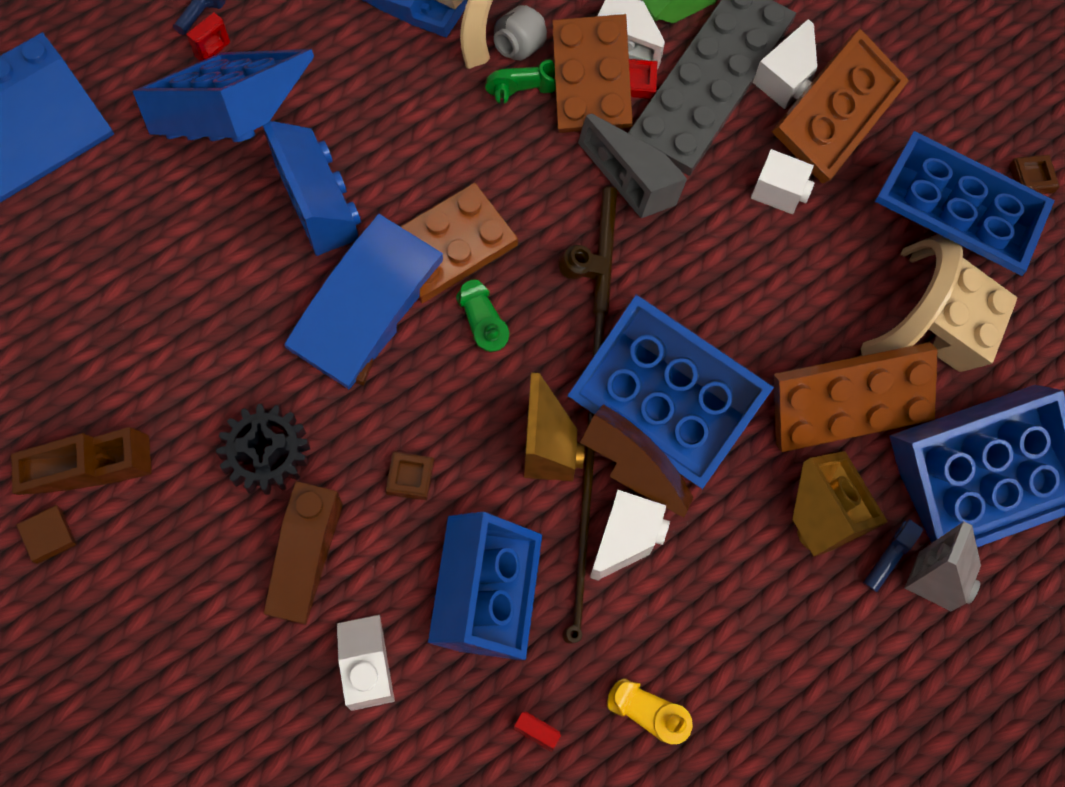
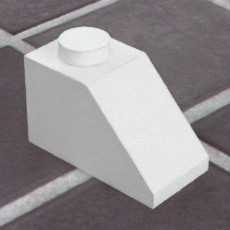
M605 0L598 16L626 14L629 59L658 61V69L665 41L645 3L641 0Z
M808 19L760 61L753 83L784 109L799 99L812 83L811 81L816 72L817 56L814 23Z
M618 490L590 578L600 580L650 555L655 543L663 545L670 521L663 519L666 505Z
M380 615L337 623L338 661L345 705L353 711L395 702Z

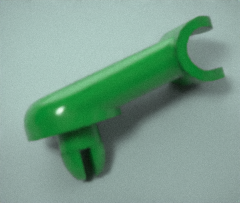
M545 60L539 67L496 70L486 79V91L490 95L495 96V100L499 104L500 98H503L505 104L509 96L517 91L538 88L540 93L554 92L556 90V80L554 79L555 63L552 60Z
M479 280L467 281L457 293L456 300L460 307L464 306L474 341L480 349L486 352L499 351L508 342V326L502 321L489 300L490 292L488 288Z

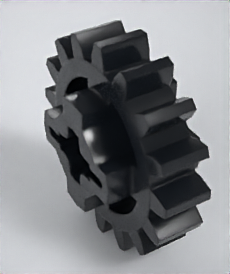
M262 404L257 405L256 414L250 415L249 411L245 408L242 409L241 415L243 419L238 422L231 418L227 421L232 431L230 433H219V438L226 444V446L216 449L220 459L225 460L220 464L222 471L225 475L231 474L229 479L236 487L244 482V488L250 494L256 490L257 485L261 486L265 495H270L271 485L276 483L280 489H287L284 479L289 476L292 479L298 480L300 476L295 469L296 466H307L308 464L306 456L301 453L310 450L308 440L302 438L306 434L303 425H295L297 420L292 412L287 413L282 418V411L278 405H275L270 413H266ZM271 426L282 429L288 436L285 437L284 433L275 434ZM264 438H266L270 446L265 447V454H263L262 461L257 452L262 451L263 445L265 444ZM239 462H243L244 465L252 464L256 469V473L245 470L239 465Z

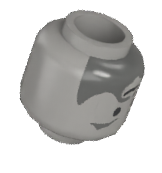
M518 5L499 18L494 25V44L497 50L503 56L513 60L521 61L541 48L547 39L544 18L539 12L527 5Z

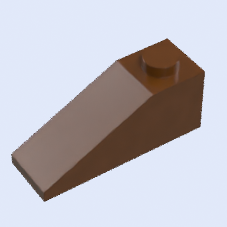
M295 482L281 527L264 615L303 625L307 624L343 506L337 491Z

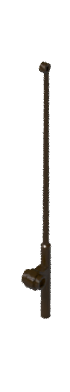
M606 187L602 190L597 255L592 254L585 246L573 245L560 256L558 261L559 270L564 277L569 279L586 277L595 280L593 313L596 316L593 357L603 344L605 316L609 312L617 189L613 187ZM590 411L588 412V426L594 416ZM587 446L573 626L565 628L562 634L564 641L568 644L577 643L582 639L581 621L595 451Z

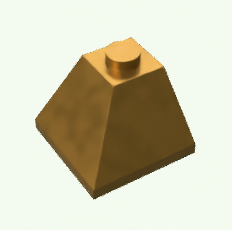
M531 373L524 478L573 481L575 468L583 469L584 445L577 443V428L541 374Z
M846 451L812 457L803 462L792 520L798 528L797 534L801 543L811 551L814 557L832 551L888 522Z

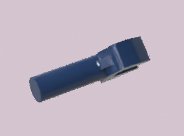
M192 0L173 24V28L178 33L185 35L206 7L221 9L226 0Z
M910 519L907 522L904 521L889 540V546L863 581V584L877 593L902 556L914 546L923 528Z

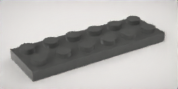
M721 0L628 133L664 152L681 172L691 176L753 83L760 61L778 46L794 22L796 12L773 0Z

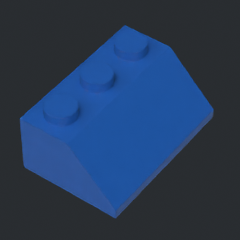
M269 121V123L263 125L275 166L315 255L319 256L356 241L359 238L356 225L361 223V219L354 202L346 203L342 195L347 190L340 172L335 171L332 173L328 165L333 160L324 140L318 142L312 128Z
M486 512L448 516L428 643L458 652L526 660L542 534Z

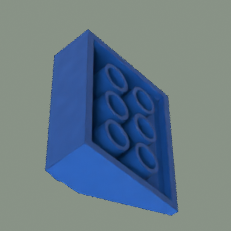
M43 32L0 56L1 203L114 135L109 124Z
M312 49L221 52L132 92L150 135H166L167 139L187 136L188 140L209 137L210 141L231 138L233 142H241L254 137L255 129L269 123L313 60L314 54Z
M916 131L912 133L875 200L876 203L1020 276H1023L1028 268L1055 201Z
M635 295L568 394V397L593 414L604 404L625 417L662 450L681 475L703 489L774 387L642 297Z
M1032 385L889 435L899 474L931 543L963 521L972 525L976 545L980 547L1065 516V396L1063 390Z

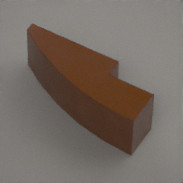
M603 404L594 414L580 443L616 462L610 475L611 478L654 502L666 505L667 509L684 518L694 497L680 473L662 450L645 433L625 417Z
M131 427L96 437L81 433L11 454L12 493L16 495L75 490L152 474L149 435Z

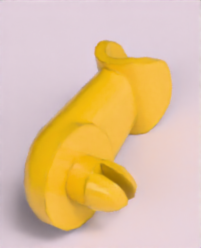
M621 679L614 684L607 699V707L610 711L622 717L627 715L660 741L667 744H680L690 736L693 727L692 718L683 706L671 703L640 689L641 685L637 682Z

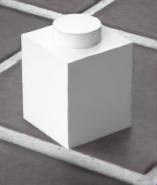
M771 149L751 199L793 215L799 201L806 204L815 182L808 179L814 165Z

